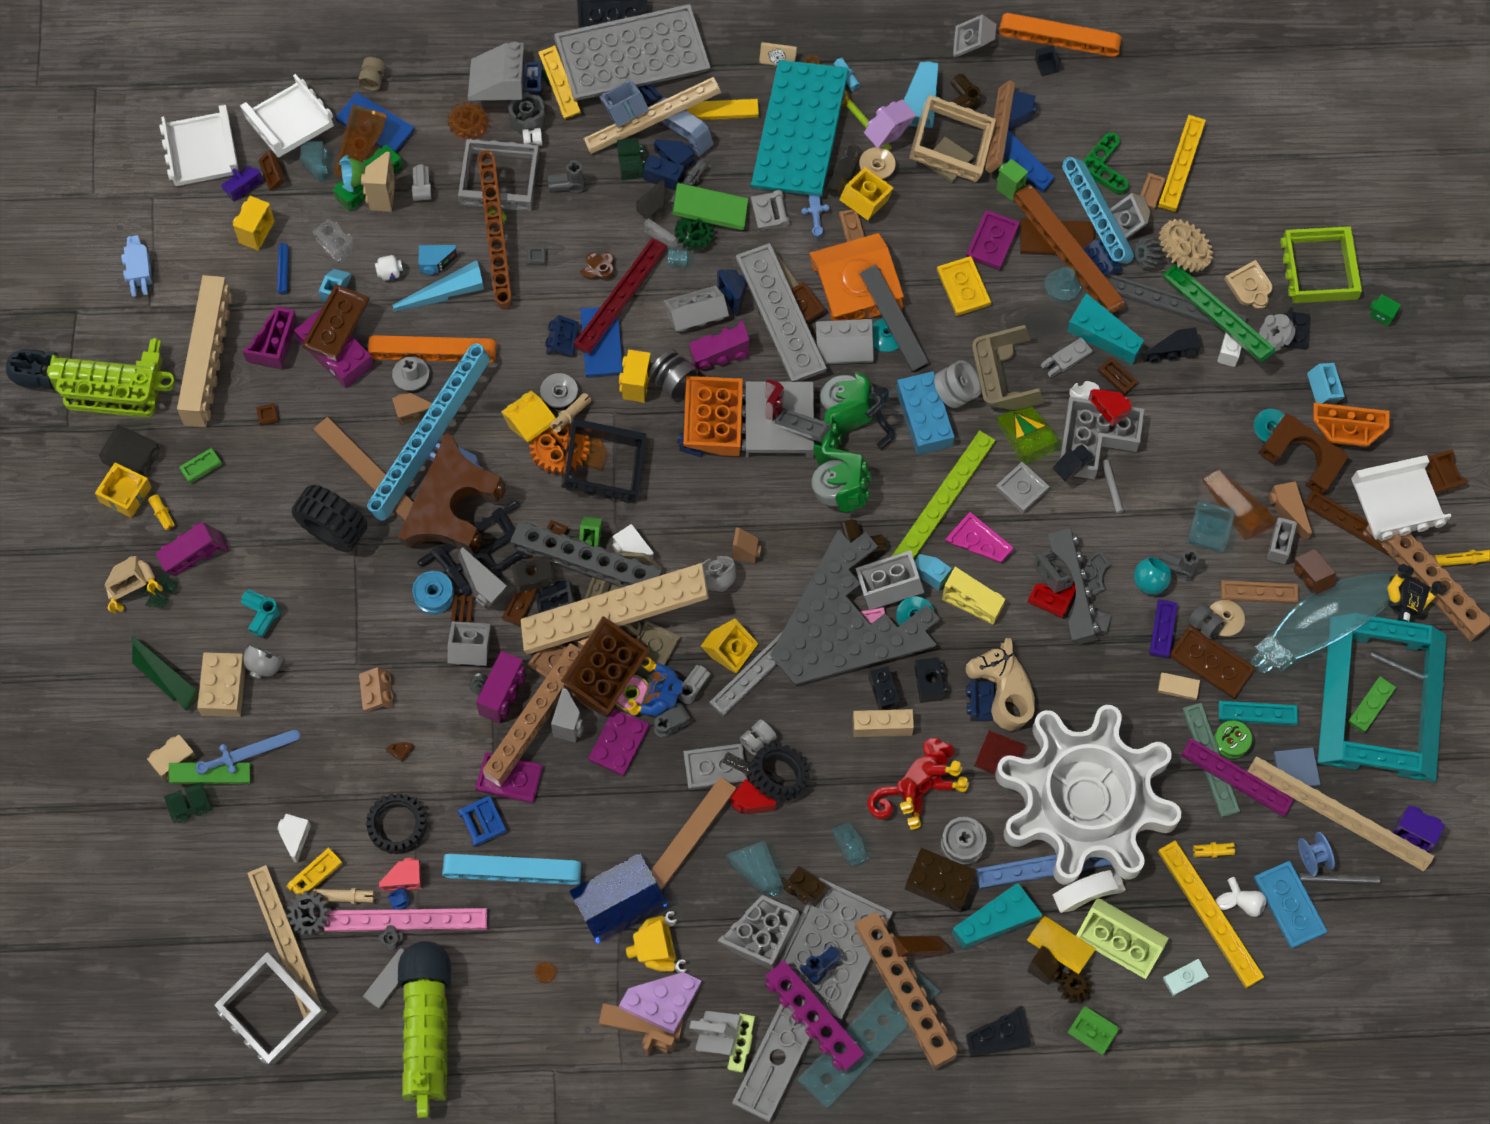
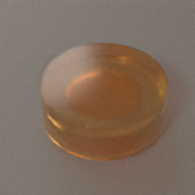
M549 962L539 963L535 968L536 979L541 983L551 982L555 977L554 966Z

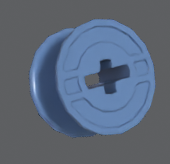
M1321 832L1315 834L1316 844L1309 845L1303 838L1298 840L1302 861L1312 876L1317 875V864L1323 862L1331 870L1335 867L1332 849Z

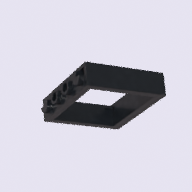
M573 418L569 425L561 487L572 492L581 491L587 495H601L606 499H620L625 503L635 502L639 496L647 434ZM575 434L636 446L631 489L627 490L569 478Z

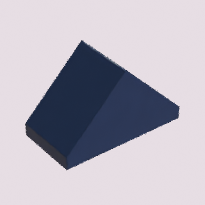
M524 62L523 92H542V62Z

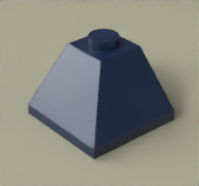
M720 269L717 271V287L723 293L725 301L734 315L738 316L746 293L747 283L744 276L739 275L737 270Z

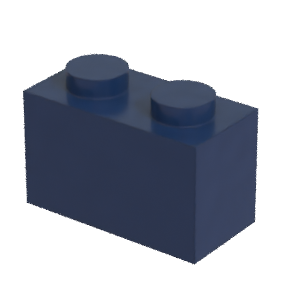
M653 155L649 156L643 169L645 181L676 191L677 183H682L684 178L683 165Z

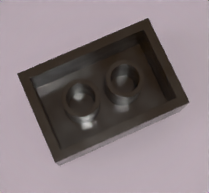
M921 848L906 882L905 890L961 913L977 870Z

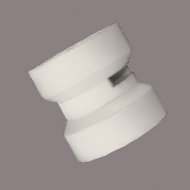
M535 128L531 131L523 129L524 144L530 143V145L542 146L541 129ZM530 133H532L533 142H531Z

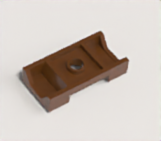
M1453 449L1428 457L1429 463L1425 470L1435 495L1445 491L1450 493L1465 488L1468 480L1460 476L1454 463Z

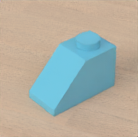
M919 554L914 560L919 577L939 591L950 577L952 568L936 557Z

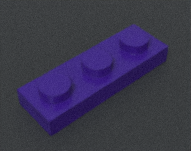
M1158 599L1149 655L1163 658L1169 657L1177 602Z

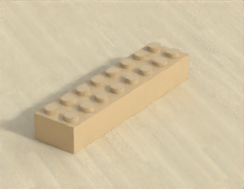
M202 276L177 411L184 426L206 427L207 421L211 419V410L209 409L210 404L214 402L213 387L217 386L216 371L220 369L219 355L223 353L224 347L222 339L226 337L227 332L225 323L229 320L230 316L228 307L229 304H232L233 300L230 286L227 284L225 277Z

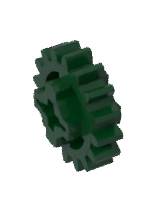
M682 217L681 220L678 219L675 225L674 237L678 238V244L683 243V248L689 246L690 251L693 248L699 251L700 247L706 249V246L711 244L714 236V227L700 219L693 220Z

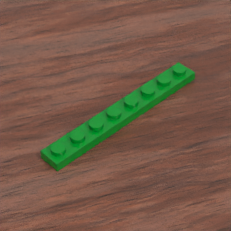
M1177 264L1162 274L1165 281L1259 362L1262 363L1275 352L1274 346L1185 270L1177 267Z

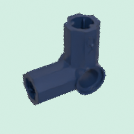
M829 945L818 956L811 955L806 959V963L800 970L813 985H816L826 976L827 971L842 959V956L835 947Z

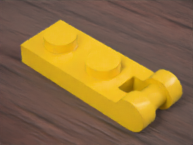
M327 848L287 884V888L290 891H294L295 894H303L304 891L311 892L343 863ZM302 881L306 884L304 888L299 886Z

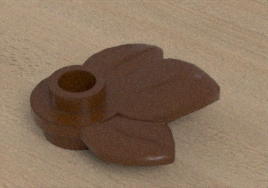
M605 252L602 256L597 253H590L586 256L585 260L588 266L580 271L582 276L589 279L599 277L603 280L612 277L614 258L611 253Z

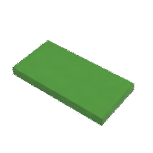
M677 183L672 215L693 220L700 219L703 222L743 230L748 198Z

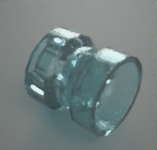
M669 248L668 266L679 264L680 267H687L688 249H681L679 251L675 248Z

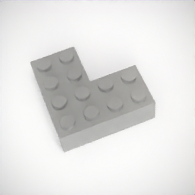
M1070 397L1066 410L1059 460L1069 449L1073 451L1083 444L1095 458L1094 461L1074 476L1095 480L1101 446L1137 452L1141 438L1144 409L1132 407L1128 416L1111 426L1090 400Z

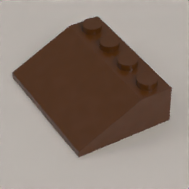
M602 616L561 679V682L600 715H608L646 657L649 649Z

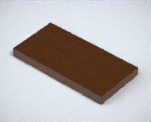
M1021 219L1020 254L1057 255L1029 219ZM1060 220L1082 249L1094 241V225L1092 222Z
M335 284L303 342V348L337 361L369 303V297Z
M1189 625L1169 654V658L1232 699L1237 696L1255 669L1254 666L1214 640H1210L1191 625Z

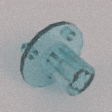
M1062 267L1061 269L1051 271L1044 281L1045 290L1048 295L1058 301L1073 300L1079 294L1081 288L1080 283L1075 278L1074 270L1070 267Z

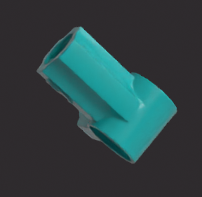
M250 589L244 592L241 604L257 612L248 630L254 635L263 638L273 620L280 616L281 609L273 598L265 597ZM274 606L271 611H266L268 607Z

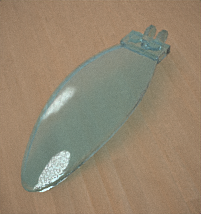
M1377 572L1353 576L1336 581V586L1317 595L1314 592L1311 593L1283 617L1272 635H1268L1255 646L1259 653L1252 658L1251 664L1255 667L1260 665L1259 671L1263 674L1274 666L1282 672L1297 658L1317 651L1351 633L1389 605L1387 587L1390 584V576H1395L1397 573Z

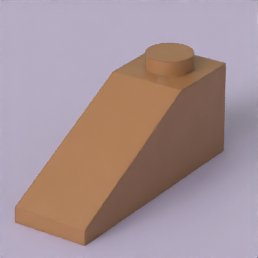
M1296 481L1273 486L1269 494L1271 504H1274L1275 510L1282 518L1297 522L1295 531L1304 541L1309 540L1312 531Z

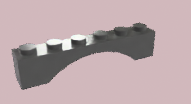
M1071 528L1050 533L1048 536L1052 552L1056 558L1070 569L1075 582V606L1068 621L1072 641L1075 645H1080L1098 640L1097 633H1100L1097 621L1094 622L1093 615H1096L1094 605L1090 604L1089 598L1092 597L1090 588L1085 584V580L1088 578L1085 568L1082 569L1081 562H1084L1082 553L1077 549V545L1080 544L1077 533L1074 534Z

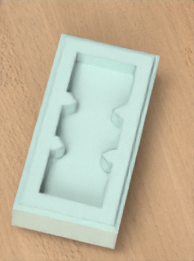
M1199 959L1166 975L1163 977V980L1172 996H1175L1202 982L1209 976Z

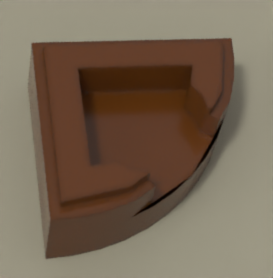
M409 742L391 744L386 751L403 762L414 748V745Z

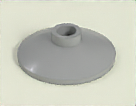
M556 373L548 376L542 382L540 393L547 405L563 408L574 402L578 394V388L572 377L563 373ZM557 392L563 393L562 395H556Z

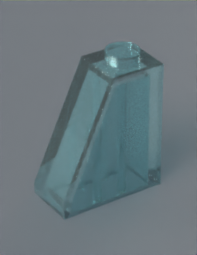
M765 840L727 854L728 864L761 895H768L770 897L780 892L782 882Z

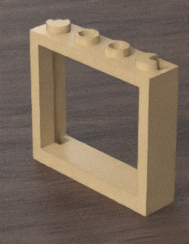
M929 95L923 104L909 158L977 182L983 172L996 119L986 114L977 113L970 108H964L956 103L947 102L939 97L936 98ZM929 110L984 130L975 165L920 146Z

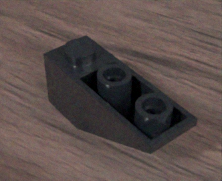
M1196 327L1180 329L1145 352L1143 363H1156L1160 360L1173 361L1177 358H1193L1197 356L1201 346Z

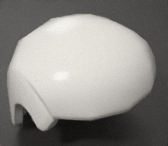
M1085 381L1082 386H1078V383H1075L1070 388L1069 394L1070 397L1089 400L1090 391L1092 389L1100 390V388L1093 382Z

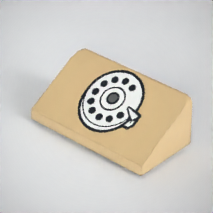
M761 42L760 63L777 65L778 60L795 62L797 47Z

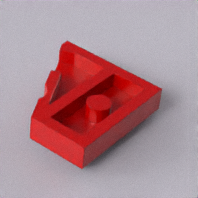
M1035 584L1027 602L1063 618L1076 588L1075 585H1072V587L1054 594L1048 585Z

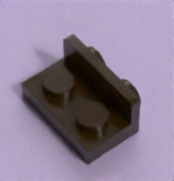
M800 866L797 867L788 880L784 877L780 879L785 885L783 889L790 895L795 893L803 904L807 905L809 903L814 907L830 889L828 885Z

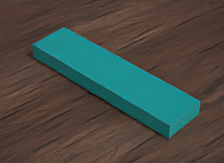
M1219 701L1218 721L1227 722L1235 720L1242 723L1297 726L1298 709L1297 705Z

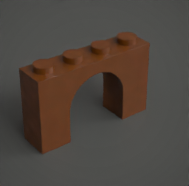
M1285 413L1258 453L1274 464L1288 444L1297 442L1307 445L1314 452L1317 463L1314 472L1305 486L1323 494L1349 455L1342 448L1331 444L1326 437L1315 433L1311 427L1299 422L1295 416Z

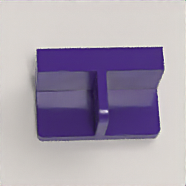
M248 166L241 172L234 168L232 170L234 176L224 182L221 187L234 202L262 183L263 180L257 168L253 169L251 166Z

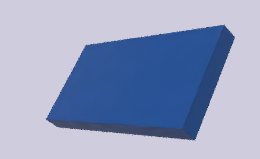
M357 92L335 117L338 123L380 148L388 145L395 153L415 131L414 126Z
M600 307L580 309L582 331ZM618 317L591 354L588 355L584 352L586 378L614 376L623 373Z

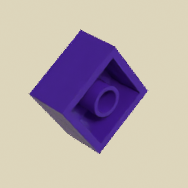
M1408 806L1399 817L1392 833L1429 853L1436 845L1445 824L1439 818L1423 813L1418 807Z

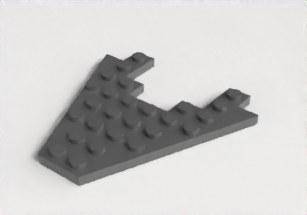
M840 530L837 531L770 654V657L794 685L936 647V643L926 631L940 619L928 605L924 606L897 628L886 614H883L870 625L846 597L860 586L858 580L849 570L878 548L866 532L850 543Z

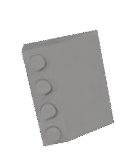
M505 43L471 59L468 100H522L523 66L525 62L524 43Z

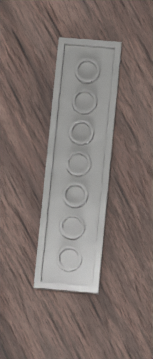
M770 243L736 255V261L790 381L799 382L826 372L827 368Z

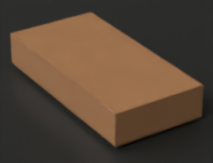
M1148 173L1140 196L1145 198L1149 209L1154 211L1166 178Z

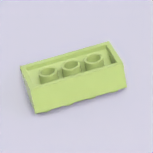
M1099 898L1094 902L1076 935L1096 948L1097 952L1144 979L1148 977L1169 939Z

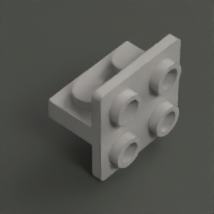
M706 1011L704 1018L700 1019V1021L691 1020L689 1028L699 1034L696 1050L731 1056L741 1016Z

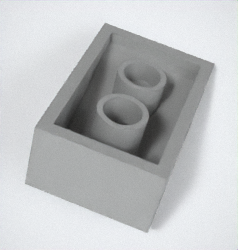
M462 547L458 558L471 590L476 597L475 601L483 608L485 606L490 608L504 592L506 585Z

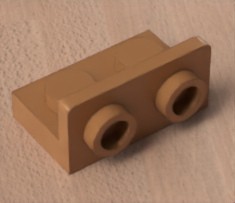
M651 1029L649 1034H645L642 1041L643 1049L647 1056H650L654 1045L656 1050L663 1053L673 1052L676 1045L674 1037Z

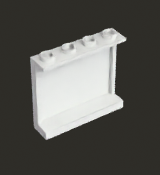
M296 74L293 75L296 84L254 108H251L247 102L240 105L246 120L278 158L334 126L331 111L328 108L325 109L321 99H316L314 91L308 89L304 79L300 80Z
M226 105L219 106L220 113L166 123L165 118L161 117L162 125H159L162 136L165 135L162 143L164 150H167L168 153L165 154L166 164L170 165V169H167L169 180H173L175 187L232 176L234 168L239 172Z

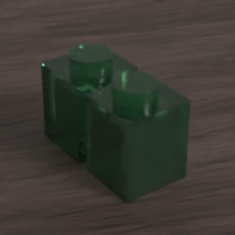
M638 138L617 140L621 181L643 178V169L645 167V160H641V156L644 155L643 144L639 145Z
M202 782L185 788L191 808H188L185 796L181 790L164 796L174 824L187 822L192 815L203 816L212 810Z

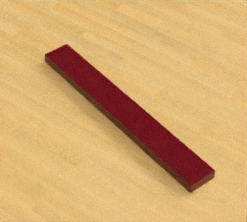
M651 238L573 343L575 348L588 355L591 354L667 251L668 245Z

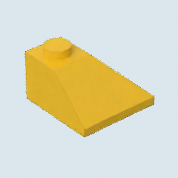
M732 619L711 631L701 647L712 659L737 674L758 643L736 619Z

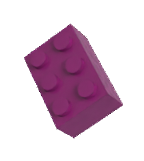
M503 651L500 652L476 701L480 716L500 724L503 718H507L510 711L508 707L511 701L514 702L518 695L517 688L519 684L522 685L526 678L522 659Z

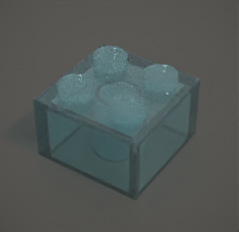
M1198 500L1186 543L1223 553L1228 542L1236 510Z

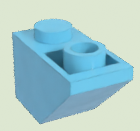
M333 269L326 274L319 289L321 301L326 302L335 284L347 288L352 276L351 273Z

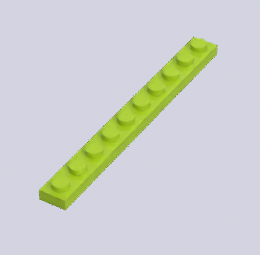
M979 430L892 556L910 550L913 559L917 556L995 443V439Z

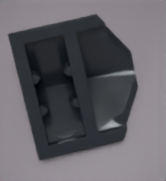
M559 580L549 584L541 592L538 591L535 594L538 613L574 603L570 581Z

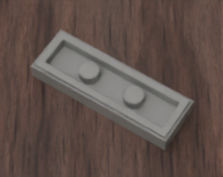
M402 948L398 950L363 995L365 1000L379 1010L398 987V962L404 952Z

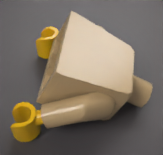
M131 556L113 567L104 585L107 590L108 599L111 600L108 604L110 612L117 614L116 609L122 612L124 606L118 603L116 599L146 585L147 582H149L147 589L152 594L156 595L154 592L156 587L160 591L163 590V587L154 581L155 576L152 569L144 560H139L137 556Z

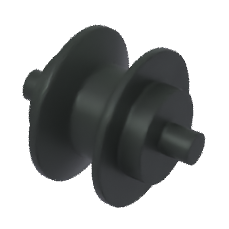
M483 673L474 674L469 683L470 690L474 694L480 695L488 676Z

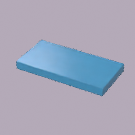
M1290 861L1253 877L1260 892L1265 895L1266 903L1290 949L1327 934V929Z

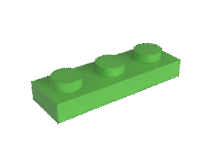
M1379 677L1347 723L1364 734L1396 687L1382 677Z

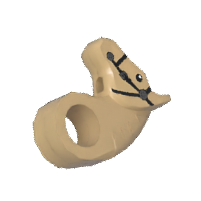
M1006 638L1005 643H1001L1000 648L992 649L967 663L965 670L969 678H985L997 684L991 713L994 721L1001 728L1009 731L1019 730L1033 717L1035 710L1034 693L1025 670L1013 655L1011 638ZM1005 702L1015 704L1020 711V717L1011 715L1005 707Z

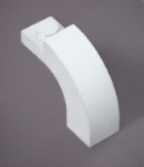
M1109 870L1078 880L1054 893L1053 897L1060 913L1074 911L1085 903L1099 897L1122 893L1126 889L1121 877L1116 872L1112 873Z

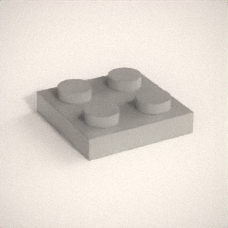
M1021 462L996 485L995 489L1021 513H1024L1049 490V485Z

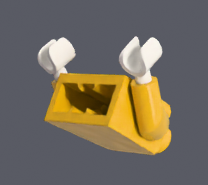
M667 912L666 917L661 915L648 918L641 925L638 932L633 934L635 945L626 947V954L629 959L637 957L638 961L645 964L647 968L657 971H674L675 969L677 973L686 972L687 969L682 970L678 966L679 964H686L685 960H679L677 963L673 962L676 961L669 926H674L677 919L669 920L668 917H673L674 912Z

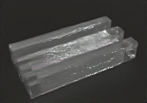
M649 218L644 222L646 234L668 245V249L671 251L677 248V238Z

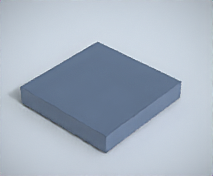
M1313 747L1275 751L1273 753L1276 768L1283 770L1312 788L1320 786Z

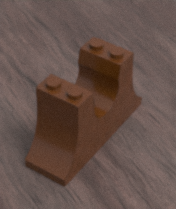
M446 433L398 538L403 545L410 548L425 542H442L459 548L463 547L466 551L474 554L476 549L479 550L482 545V536L477 528L468 521L460 520L456 517V507L463 498L468 496H479L485 501L498 502L499 498H503L506 492L504 481L501 476L484 470L467 460L460 453L454 437Z

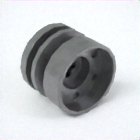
M671 349L656 360L649 371L648 379L654 382L657 387H662V391L674 400L686 392V376L697 377L698 370L691 363L684 362V357L678 355L676 350Z

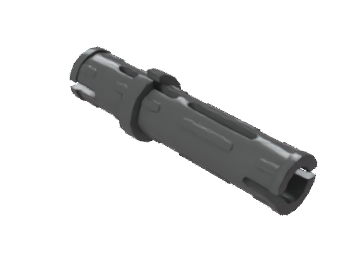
M698 160L692 170L687 172L682 184L693 186L698 183L699 177L707 168V165L703 161ZM675 194L668 201V203L672 207L674 205Z

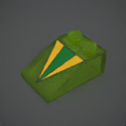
M1032 406L1013 410L996 418L1020 463L1027 464L1056 450L1058 441L1049 425Z

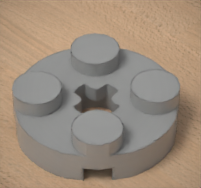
M1269 315L1265 318L1259 334L1275 347V351H1278L1284 344L1288 345L1295 335V326H1293L1292 320L1286 315Z

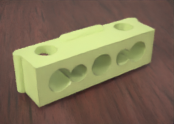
M740 1013L741 1022L733 1053L729 1059L728 1070L743 1073L753 1037L751 1034L755 1016ZM748 1024L749 1028L745 1029L746 1035L742 1036L740 1034L743 1032L741 1025ZM743 1041L745 1045L740 1047L737 1043ZM741 1052V1062L736 1064L733 1060L737 1058L736 1053Z

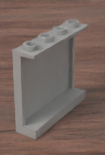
M746 382V388H742V400H746V405H742V417H746V422H742V434H746V439H742V451H746V458H749V453H806V458H813L814 439L776 427L774 422L778 416H775L772 421L766 418V382ZM780 382L784 387L783 408L814 418L813 382Z

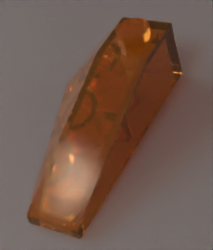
M352 104L334 175L342 177V165H339V162L347 154L349 158L361 162L365 160L382 134L388 114Z
M1219 470L1203 478L1202 481L1244 540L1277 522L1264 504Z

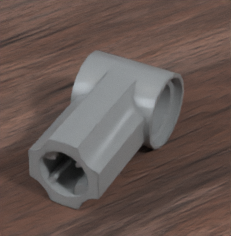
M417 165L413 167V201L432 200L428 166Z
M696 665L686 680L682 682V692L688 690L691 694L684 695L681 692L678 695L681 703L691 704L695 700V696L710 677V673L706 668Z

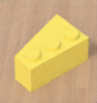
M954 567L948 578L942 596L943 601L994 625L1005 603V598L1001 594L992 591L957 567Z

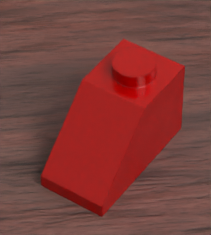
M1092 389L1090 391L1088 399L1111 426L1130 414L1131 402L1120 392Z
M746 779L730 797L732 808L746 815L774 811L777 802L773 801L772 798H766L765 793L761 795L759 789H755Z

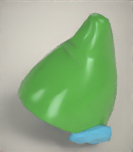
M347 154L339 162V165H342L344 183L342 187L348 192H353L354 187L361 185V176L365 174L367 165L359 160L349 158Z

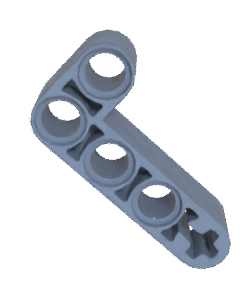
M686 110L660 121L686 138L689 146L694 150V154L699 157L714 145L707 125Z

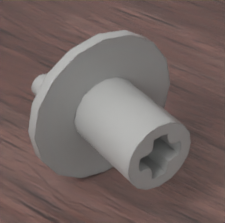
M406 357L395 364L392 378L398 388L404 391H416L426 385L429 379V369L423 360L416 357Z

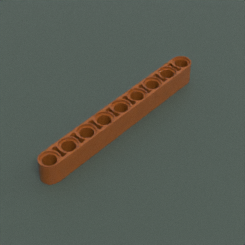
M484 150L479 154L478 162L494 298L498 308L506 310L512 305V293L497 167L494 154L489 150ZM485 159H491L490 163H483ZM487 176H493L492 180H485ZM489 193H495V194H496V195H495L494 197H492V198L487 197V195H488ZM491 210L498 211L495 215L489 214ZM494 227L500 228L497 232H492L491 229ZM496 244L502 245L501 248L497 250L493 249V246ZM499 261L504 263L501 267L495 266ZM499 279L506 280L504 284L497 283ZM502 296L508 297L504 302L499 301V298Z
M1028 185L1014 193L1013 197L1016 204L1086 292L1111 314L1123 308L1124 301L1037 191L1031 185Z

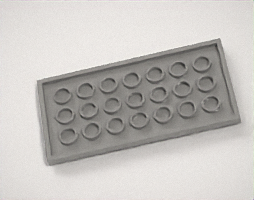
M690 4L554 34V40L574 101L600 96L602 93H607L625 83L626 80H631L636 87L710 71V64Z

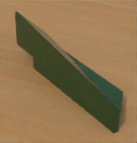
M134 636L131 638L132 664L171 700H177L185 711L192 707L199 698L197 690Z

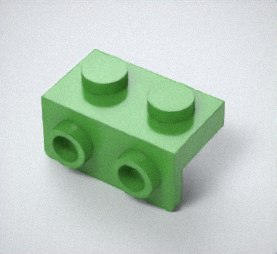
M1084 1006L1068 1033L1103 1055L1118 1032L1119 1027Z

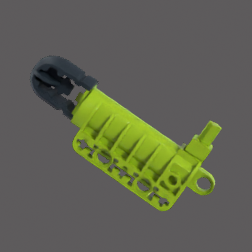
M157 338L150 339L148 352L143 351L141 361H136V365L59 358L56 352L48 351L45 353L44 351L29 349L14 352L6 362V374L12 382L23 387L41 388L43 386L45 389L55 388L56 392L63 397L65 407L73 411L150 417L155 412L159 391H170L176 385L171 373L160 371L162 365V357L159 353L161 340H157ZM40 364L49 365L47 368L48 376L41 374L42 365ZM170 378L171 383L169 385H162V380ZM72 399H75L76 401H78V402H73L72 404L69 403V401L72 400ZM87 400L95 401V404L92 406L85 405ZM109 402L113 404V405H110L109 408H107L106 405H104V404H108ZM124 404L132 405V408L129 410H125L122 407ZM146 405H149V408L151 409H147V411L144 412L142 408H145Z

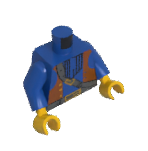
M645 657L644 659L649 661V664L647 666L641 664V666L647 671L655 670V672L652 673L641 706H638L634 700H629L628 704L632 708L626 709L631 715L641 712V714L659 716L665 710L675 705L678 695L682 692V681L677 679L678 675L671 667L660 663L656 664L651 658Z

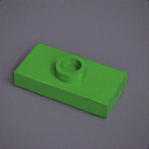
M210 448L181 465L179 469L188 483L191 484L221 466L222 463L214 450Z

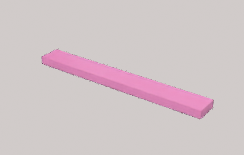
M487 908L332 910L327 912L331 919L325 920L328 925L324 927L325 932L386 931L388 925H393L396 931L487 930Z

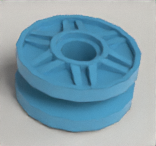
M428 571L418 576L415 580L412 592L415 604L421 611L426 614L435 615L449 609L453 603L454 591L451 580L447 575L439 571ZM431 591H438L434 595L429 594Z

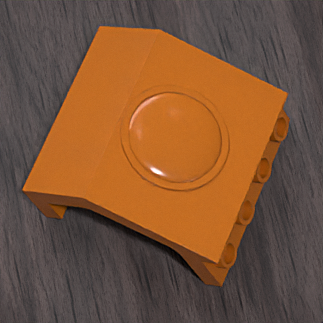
M879 233L809 253L811 268L814 272H818L828 301L831 321L861 320L881 315L859 275L860 272L875 264L880 270L899 308L903 309L902 297L904 296L888 247Z

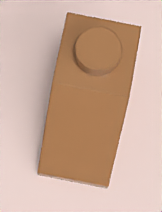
M411 393L399 394L392 398L400 425L423 419L433 404Z
M736 528L733 541V560L755 563L756 557H760L761 554L758 538L741 528Z

